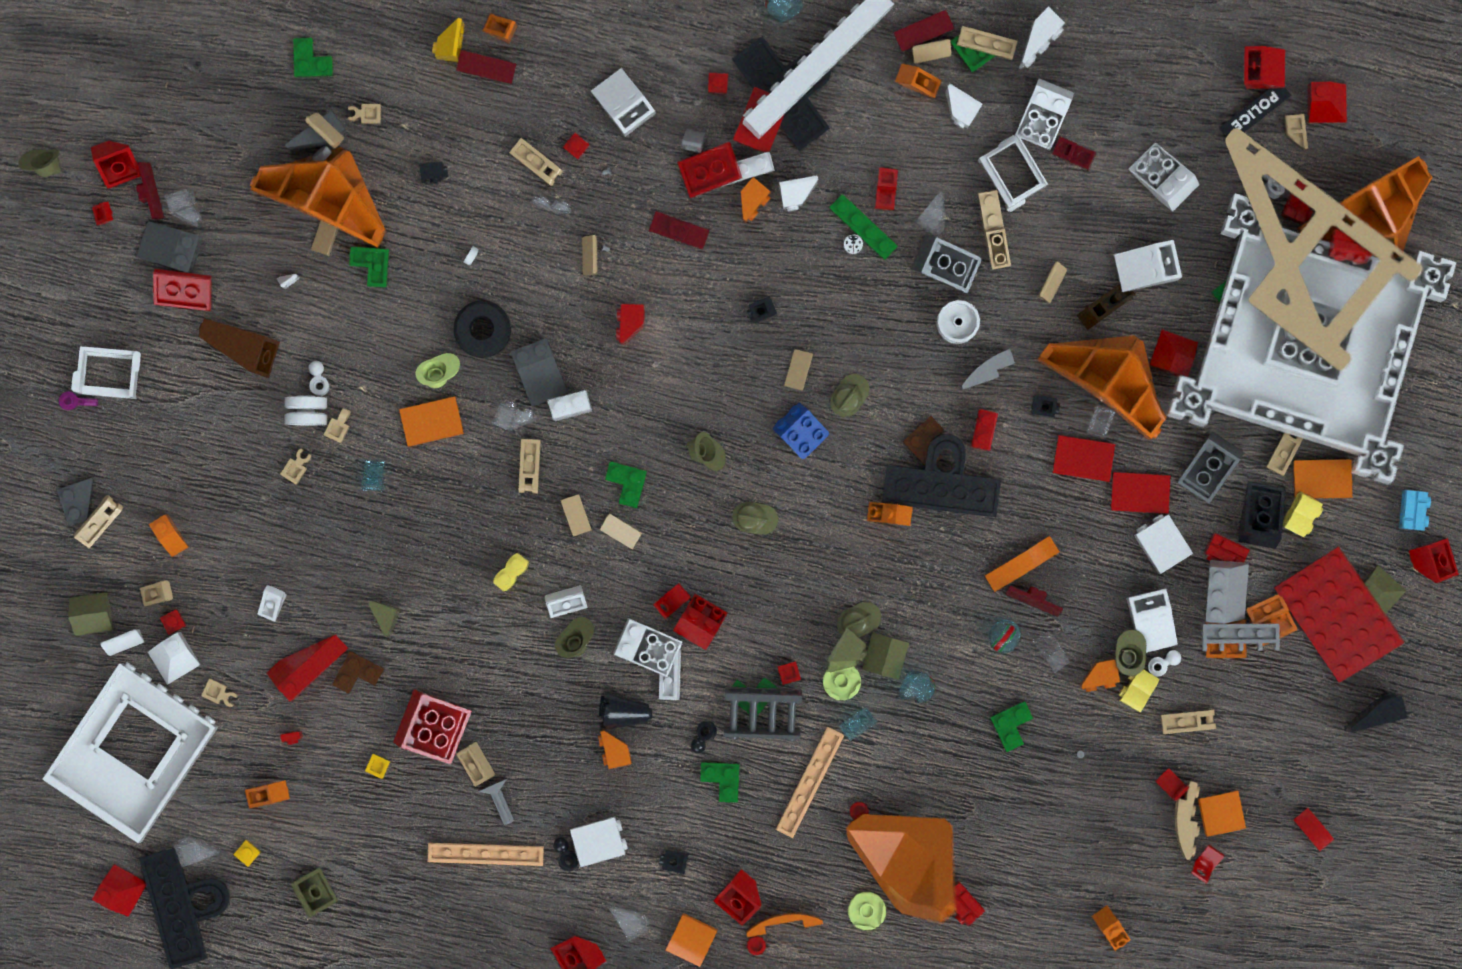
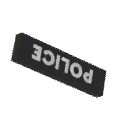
M1269 88L1219 129L1225 137L1235 128L1246 132L1292 95L1286 88Z

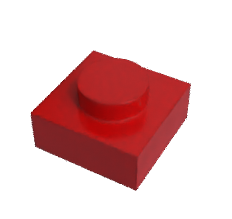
M709 73L708 93L727 94L728 74Z
M574 133L563 148L579 160L590 144Z
M102 202L92 207L96 225H104L113 221L109 202Z
M178 609L160 618L168 635L187 626Z
M796 661L777 666L783 685L801 680Z
M302 731L280 735L281 742H287V745L299 743L298 739L303 738Z

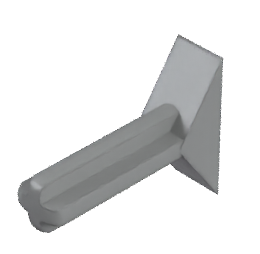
M507 779L478 791L491 795L504 825L514 821L501 791Z

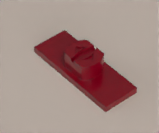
M944 10L893 33L901 52L913 46L954 30V26L947 10Z
M461 50L456 71L512 85L517 64Z
M139 162L138 166L143 182L136 185L137 192H139V200L142 203L148 202L152 219H163L164 214L151 163Z
M657 211L654 214L649 232L701 250L705 246L710 231Z
M1010 586L1005 593L1009 597L1056 617L1063 611V608L1045 601L1047 593L1043 590L1038 591V588L1029 587L1026 593Z

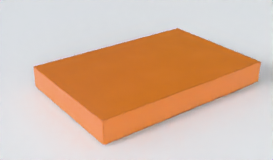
M455 396L399 409L408 447L464 434Z
M1352 459L1293 461L1294 499L1299 491L1315 499L1353 498Z

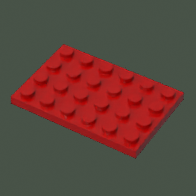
M1339 546L1274 587L1279 596L1283 597L1288 609L1339 683L1404 644V640Z

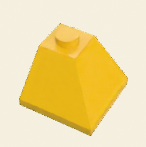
M457 18L438 36L437 42L433 43L432 53L435 54L436 59L458 62L465 27L462 18Z

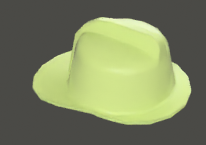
M441 354L422 362L416 369V378L423 385L431 388H440L459 371L460 361L454 354Z

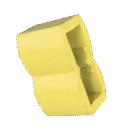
M1299 491L1291 508L1283 518V527L1305 537L1306 534H1310L1312 531L1314 519L1321 515L1323 504L1319 500Z
M519 553L514 554L507 561L506 567L496 574L493 583L502 591L511 589L517 580V576L523 574L528 568L529 561Z
M1144 669L1137 675L1129 676V684L1127 687L1124 685L1118 694L1121 696L1119 701L1137 712L1142 711L1160 680Z

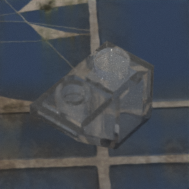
M184 189L164 196L172 216L196 228L201 227L202 217L199 210H195L194 204L196 199L193 192L190 193L189 190Z
M506 401L505 404L500 403L492 424L511 432L536 422L537 418L533 416L534 412L525 408L523 411L516 409V404Z

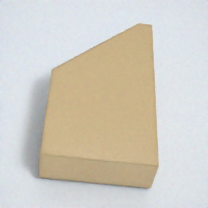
M1304 114L1284 116L1286 136L1302 149L1307 150L1308 143Z

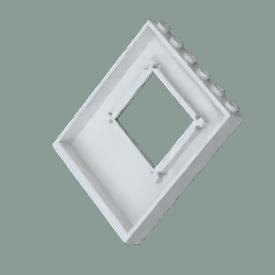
M126 662V664L119 663L42 780L137 843H141L219 726L215 724L216 721L207 715L203 717L199 714L200 710L193 705L188 707L183 703L184 699L176 694L170 695L167 693L168 689L159 683L155 685L151 682V677L144 673L140 675L135 671L136 668ZM127 704H130L177 735V738L149 780L99 748Z

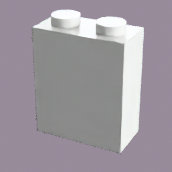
M586 390L548 400L552 417L555 421L592 412Z
M1163 514L1158 515L1152 519L1154 523L1149 526L1146 524L1136 529L1138 533L1134 535L1158 574L1165 572L1193 554L1169 514L1165 516Z
M614 816L570 829L580 867L626 854L625 850L628 849L626 839H622L620 831H623L620 819L616 820Z

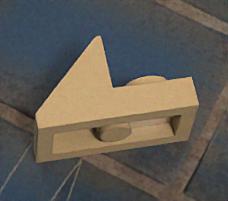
M167 580L140 588L144 607L173 599L170 583Z

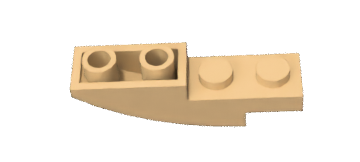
M995 189L978 193L980 214L991 268L993 270L1009 267L1011 262L998 191Z
M1189 780L1187 781L1189 789L1185 792L1184 799L1179 798L1175 803L1174 817L1177 841L1186 860H1191V856L1195 855L1196 845H1193L1195 837L1198 838L1200 826H1197L1198 822L1191 820L1196 811V806L1193 805L1194 799L1198 798L1200 787H1197V782Z

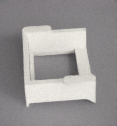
M1019 135L1007 138L999 143L996 149L978 159L979 164L982 163L1006 203L1005 207L1009 212L1025 204L1027 197L1048 185ZM1015 143L1039 184L1013 199L989 158Z
M80 346L78 370L73 372L72 391L81 395L136 399L141 358L140 352ZM87 357L131 359L130 390L84 386Z

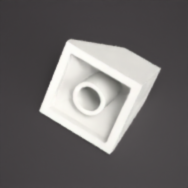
M949 84L945 93L951 119L955 120L953 123L962 129L966 127L968 129L980 110L982 103Z
M818 175L780 182L779 190L783 209L788 211L799 210V206L804 204L817 185Z
M181 632L175 633L148 651L167 685L201 665Z

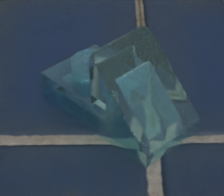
M864 707L842 722L839 727L851 741L875 725L877 721L867 707Z

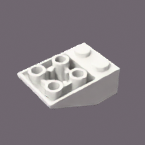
M1049 7L1034 21L1019 66L1020 69L1024 66L1028 68L1037 58L1036 54L1038 52L1042 54L1049 47V41L1051 39L1055 41L1064 30L1062 27L1065 22Z
M622 68L591 90L592 94L625 137L656 114L653 107Z
M1038 79L1015 136L1019 135L1024 140L1051 150L1074 93Z
M1156 142L1129 168V171L1172 212L1199 186L1196 176Z
M1174 240L1114 254L1122 292L1174 282L1182 278Z
M1166 589L1126 598L1134 630L1142 633L1146 639V653L1178 645Z
M628 618L613 654L668 677L682 641Z

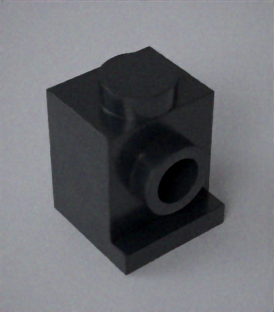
M442 161L419 164L423 186L427 185V181H430V184L441 183V179L449 177L448 167L444 166Z
M770 296L749 304L750 309L747 310L750 321L755 320V323L777 315ZM763 308L765 313L760 315L757 310Z
M1034 395L1030 415L1055 418V414L1058 415L1060 410V403H1057L1058 398ZM1043 404H1047L1049 406V409L1047 411H1044L1042 409Z
M666 850L665 854L661 853L659 865H663L662 870L685 874L688 854ZM676 859L677 864L672 866L669 861Z

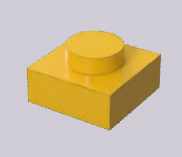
M373 753L365 772L383 779L391 761Z
M246 839L233 855L249 867L261 851Z

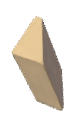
M946 39L913 46L911 51L914 63L950 57V40Z
M314 113L305 119L307 124L333 148H336L344 140V137L319 113Z
M320 221L311 250L330 256L338 229Z
M595 235L582 238L583 275L598 274L597 237Z
M1055 262L1038 294V298L1048 303L1052 301L1067 272V269L1059 262Z
M794 349L784 386L803 391L813 356L812 353Z
M579 494L560 500L573 537L592 530Z
M610 513L600 528L601 531L632 550L642 535L641 532Z
M477 742L456 753L475 787L495 775Z

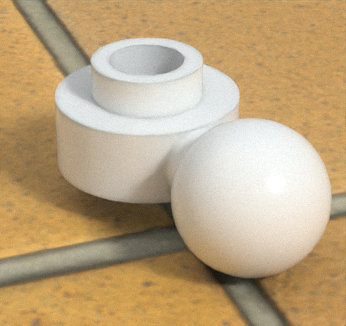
M1268 175L1262 176L1268 181L1265 184V188L1269 197L1273 199L1279 198L1284 193L1285 188Z
M313 361L308 367L310 374L314 376L310 381L309 387L314 395L323 396L329 391V382L321 376L324 370L323 364L319 361ZM318 384H323V388L321 390H318L316 388Z
M1171 650L1167 653L1165 659L1161 657L1152 658L1148 664L1149 672L1157 677L1164 675L1168 665H1178L1181 662V654L1176 650ZM1157 663L1162 666L1158 671L1154 669V665Z

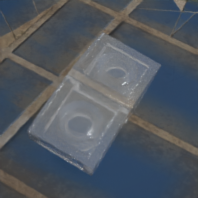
M541 195L540 198L535 196L531 201L533 205L550 213L558 215L572 214V210L569 209L571 206L563 200L560 202L555 200L552 206H550V201Z

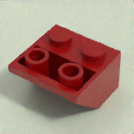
M1245 46L1244 85L1246 89L1285 88L1286 50L1267 46Z
M621 304V308H617V321H620V328H616V339L620 345H625L644 328V305Z
M694 594L673 631L707 650L728 613L699 595Z

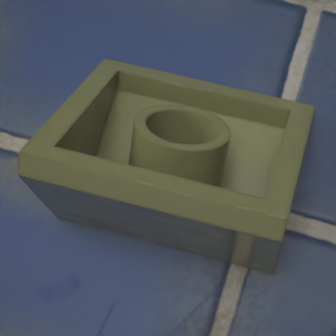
M108 592L69 598L68 618L75 636L113 630Z
M378 601L367 602L384 637L391 636L400 609Z
M872 632L862 669L899 680L909 643Z
M320 867L291 883L309 918L338 902Z

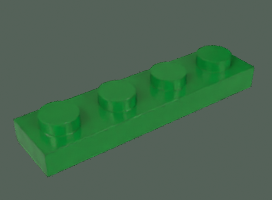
M843 194L829 207L837 217L884 261L898 247Z

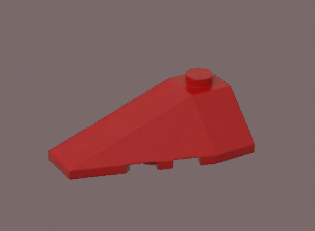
M335 634L281 659L267 672V675L278 690L291 702L349 648Z

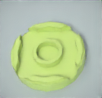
M855 667L831 673L826 670L823 676V686L830 697L836 700H848L858 693L861 687V677Z
M861 892L851 899L848 906V916L857 928L873 930L883 923L886 916V906L883 899L877 894Z

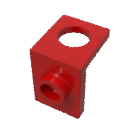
M678 583L653 605L666 619L687 602L691 596ZM660 604L666 607L667 612L661 608Z
M1169 768L1155 780L1174 801H1177L1189 789Z
M1208 845L1194 862L1191 874L1207 884L1212 871L1224 858V854ZM1197 870L1202 871L1205 874V876L1199 874Z

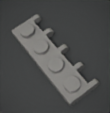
M1202 624V651H1207V644L1219 643V651H1224V643H1238V651H1243V643H1257L1258 651H1262V643H1274V650L1279 651V624Z

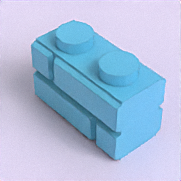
M1402 490L1399 529L1425 531V527H1428L1429 516H1426V511L1431 505V497H1428V492Z

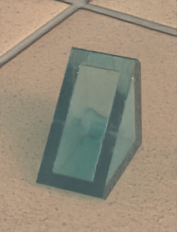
M365 461L361 490L384 491V462Z

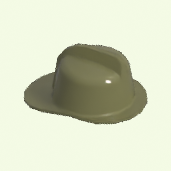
M57 149L32 150L24 154L18 162L22 170L34 171L40 177H48L61 172L58 160L59 151Z
M859 374L846 376L831 396L830 405L832 410L841 417L854 415L868 397V381Z
M700 432L696 438L686 444L693 461L703 463L713 471H719L724 467L726 456L723 447L706 432Z
M743 502L734 509L732 520L734 525L743 532L766 535L777 527L778 515L771 506L766 504Z
M862 602L845 610L837 620L838 631L842 635L847 628L858 638L872 632L881 622L880 609L871 602Z
M578 617L570 622L556 639L555 650L558 655L565 658L582 655L593 636L594 627L592 622L586 617Z
M1137 630L1124 631L1118 637L1116 643V666L1120 672L1128 676H1134L1142 672L1146 662V639Z

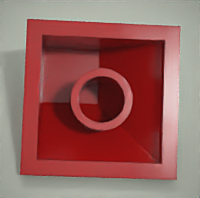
M1336 82L1309 83L1307 85L1308 123H1347L1346 84Z
M106 141L90 147L93 162L107 189L141 177L138 163L129 145Z
M1162 329L1149 366L1187 378L1195 358L1198 342Z
M1448 538L1409 550L1410 560L1413 563L1414 569L1433 582L1439 583L1459 575Z
M114 864L101 882L92 900L109 910L129 917L146 888V882Z
M742 869L713 900L742 926L762 906L756 881Z
M577 936L571 937L550 948L562 969H596L606 962L597 944Z

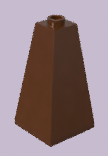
M205 318L199 327L198 337L249 372L269 378L280 344L279 341Z

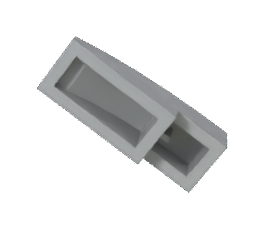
M687 128L682 141V149L701 153L706 132Z
M1008 349L980 365L961 385V390L998 378L997 370L1015 364L1011 350Z

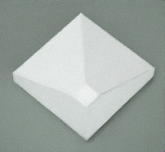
M297 274L278 277L277 280L280 286L286 289L299 280L300 277Z

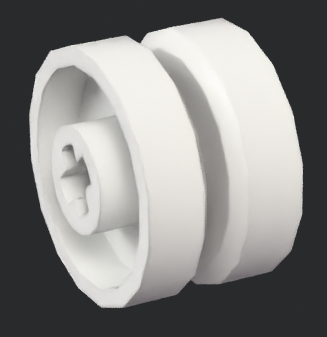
M956 300L949 302L941 309L937 316L936 326L938 333L944 340L950 343H965L977 333L980 317L975 307L966 301ZM957 318L961 319V325L955 324V320Z
M312 395L285 397V408L297 410V412L285 414V425H327V415L315 412V410L327 408V398Z

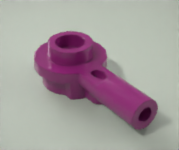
M68 391L62 393L59 397V405L64 410L69 411L75 409L78 405L98 406V399L78 398L76 394Z

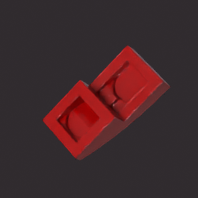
M879 168L875 209L894 211L898 169Z
M1309 808L1294 819L1296 825L1304 832L1319 852L1334 841L1332 835Z

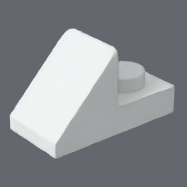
M267 585L263 592L258 615L275 622L285 601V592Z

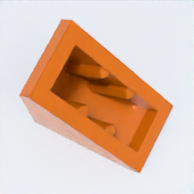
M490 14L482 31L510 43L517 25L513 20Z

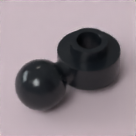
M704 721L697 726L699 738L691 742V750L694 753H702L706 748L705 741L715 738L717 728L713 722Z
M557 838L553 843V847L556 852L561 853L558 861L559 866L564 871H573L579 863L577 854L567 850L569 844L565 838ZM565 861H569L571 865H567Z

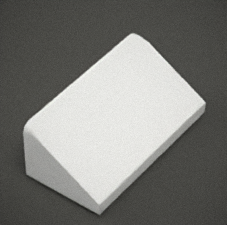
M582 586L545 595L550 618L587 608Z
M134 629L101 642V647L107 655L111 656L144 643V639L140 629Z

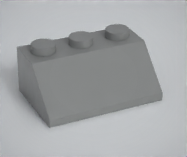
M1210 560L1206 622L1229 623L1245 619L1249 563Z

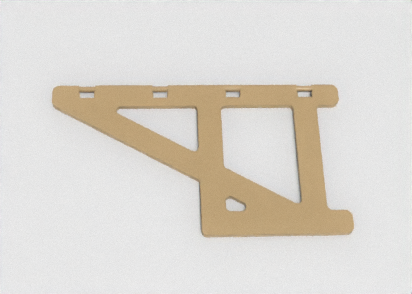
M1235 128L1226 137L1225 143L1275 262V266L1249 297V303L1337 370H1344L1351 361V355L1340 347L1342 340L1395 274H1400L1408 281H1414L1422 272V266L1243 131ZM1249 144L1259 150L1256 155L1246 149ZM1263 175L1271 177L1316 212L1292 243H1289L1285 237L1262 181ZM1297 179L1307 186L1303 191L1294 185ZM1345 215L1355 222L1351 227L1342 221ZM1331 226H1336L1379 259V263L1330 325L1323 327L1300 273L1299 266ZM1393 251L1404 258L1400 263L1390 257ZM1285 289L1290 298L1289 305L1283 304L1276 298L1280 290Z

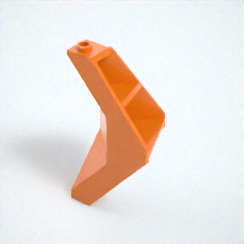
M336 148L331 150V154L324 161H314L312 159L313 156L287 164L260 166L257 175L252 178L250 190L254 193L292 207L379 248L386 229L351 152L343 148Z
M1418 156L1339 204L1401 251H1404L1420 198L1432 180V175L1427 170L1428 167L1425 161ZM1346 215L1342 220L1350 227L1355 223ZM1309 222L1297 228L1298 232L1301 233ZM1331 226L1321 240L1330 243L1333 231L1340 229L1336 226ZM1393 251L1390 257L1396 259L1400 255Z
M1135 335L1049 343L1037 360L1081 386L1116 411L1148 440L1156 439L1161 432L1160 426L1166 420V416L1156 396L1144 342Z
M863 814L855 821L849 823L846 827L848 841L898 911L905 915L942 923L956 911L954 904L953 826L946 819Z

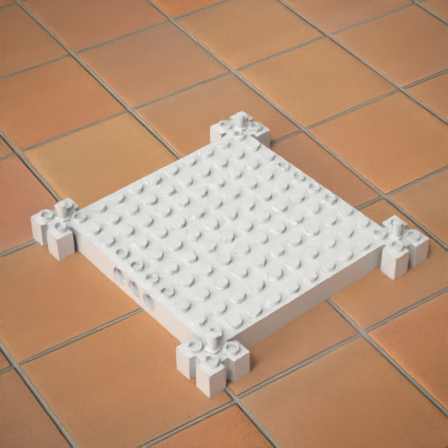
M1234 194L1227 213L1232 214V216L1228 215L1224 220L1221 234L1234 239L1240 234L1197 382L1194 386L1196 380L1183 376L1177 379L1173 394L1178 395V398H1173L1170 401L1166 416L1179 420L1188 416L1190 417L1188 423L1204 427L1208 422L1211 410L1359 455V457L1355 458L1351 471L1352 474L1365 478L1375 474L1373 480L1384 484L1392 483L1397 467L1392 466V463L1400 460L1404 445L1392 441L1384 443L1424 303L1426 298L1440 303L1446 299L1450 284L1445 283V280L1447 281L1452 278L1457 262L1444 258L1435 262L1433 261L1434 255L1422 251L1416 253L1413 259L1422 266L1420 275L1414 281H1408L1400 274H1395L1340 343V347L1351 355V361L1344 370H1337L1249 303V297L1275 266V262L1251 204H1248V197ZM1282 228L1289 243L1294 242L1300 234ZM1320 240L1302 262L1299 270L1323 327L1330 325L1379 263L1377 257L1371 256L1369 261L1364 264H1355L1351 260L1338 261L1334 257L1329 256L1330 243ZM1285 289L1280 290L1276 298L1283 304L1289 305L1290 298Z

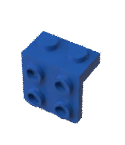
M800 402L794 405L772 428L801 459H805L829 435L826 428Z

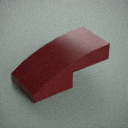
M1059 137L1052 155L1089 171L1096 152L1079 146L1073 141Z

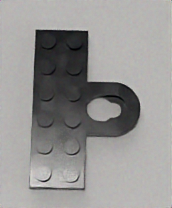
M762 36L733 57L732 61L753 89L757 87L771 93V87L776 82L781 83L785 79L783 76L791 68L794 70L799 66L797 62L804 55L808 57L812 52L802 54L785 67ZM831 69L785 113L781 122V128L799 152L830 130V127L808 98L828 83Z
M941 434L936 436L928 446L925 469L887 464L882 503L996 518L1001 479L963 474L966 459V449L963 442L955 435ZM944 448H949L952 450L955 464L951 470L944 472L937 468L936 460Z
M177 847L140 857V864L169 969L208 959L198 921L216 917L227 909L230 903L228 887L222 881L214 878L187 884ZM198 891L211 892L216 896L215 902L203 910L197 909L193 905L192 898Z

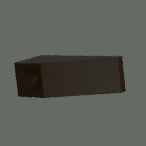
M1118 284L1078 313L1077 317L1085 328L1089 330L1135 297L1136 294L1133 290L1122 292L1121 285Z

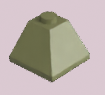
M1379 565L1363 580L1385 614L1406 592Z
M846 628L827 660V671L831 673L857 666L859 661L863 662L867 655V651H865L866 644Z

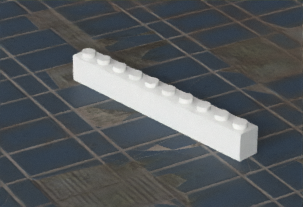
M865 0L861 5L857 3L850 10L851 15L847 18L844 16L837 23L838 27L834 31L831 29L823 37L825 40L821 44L817 42L810 49L812 53L808 57L804 55L797 62L799 66L794 70L792 68L788 70L783 76L785 79L781 83L776 82L770 89L772 92L768 96L764 94L757 101L758 106L754 110L750 108L743 115L745 118L742 124L760 139L892 9L894 3L891 0Z

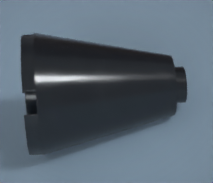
M602 692L604 696H601L599 704V716L602 718V722H599L601 730L648 723L649 719H652V708H649V704L610 692Z

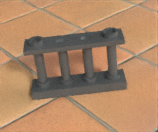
M725 687V701L730 702V727H724L723 737L733 740L739 737L785 739L786 741L801 739V730L795 729L796 705L802 703V689ZM740 701H748L750 703L749 727H737L738 703ZM767 702L769 704L768 728H757V703ZM779 702L788 704L787 729L776 728V708Z

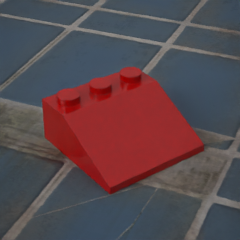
M414 689L393 743L403 749L451 765L472 711Z

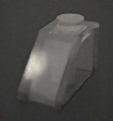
M941 191L915 222L931 236L935 234L940 235L946 227L944 225L946 221L944 198Z
M189 836L179 839V844L174 846L182 867L221 853L219 848L197 838L190 839Z
M614 905L609 908L629 942L649 930L648 925L650 921L645 913L641 915L639 911Z

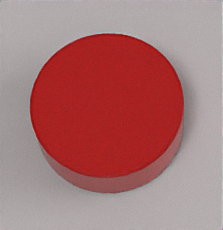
M855 802L851 805L849 813L852 819L856 820L863 814H869V809L865 803Z
M752 936L747 941V949L753 955H760L766 949V942L761 936Z

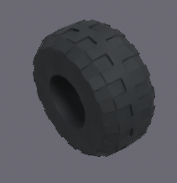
M479 300L469 303L459 311L454 321L456 342L464 352L473 357H492L501 352L510 340V319L506 312L493 302ZM487 318L493 323V334L487 340L475 339L471 333L473 323L477 319Z

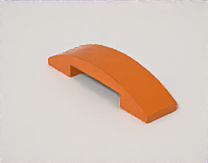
M1048 536L1002 566L986 574L985 578L993 591L996 592L1060 551L1052 538Z
M783 913L761 920L748 929L746 934L747 937L766 934L765 926L803 920L804 927L822 925L823 920L820 917L806 913Z

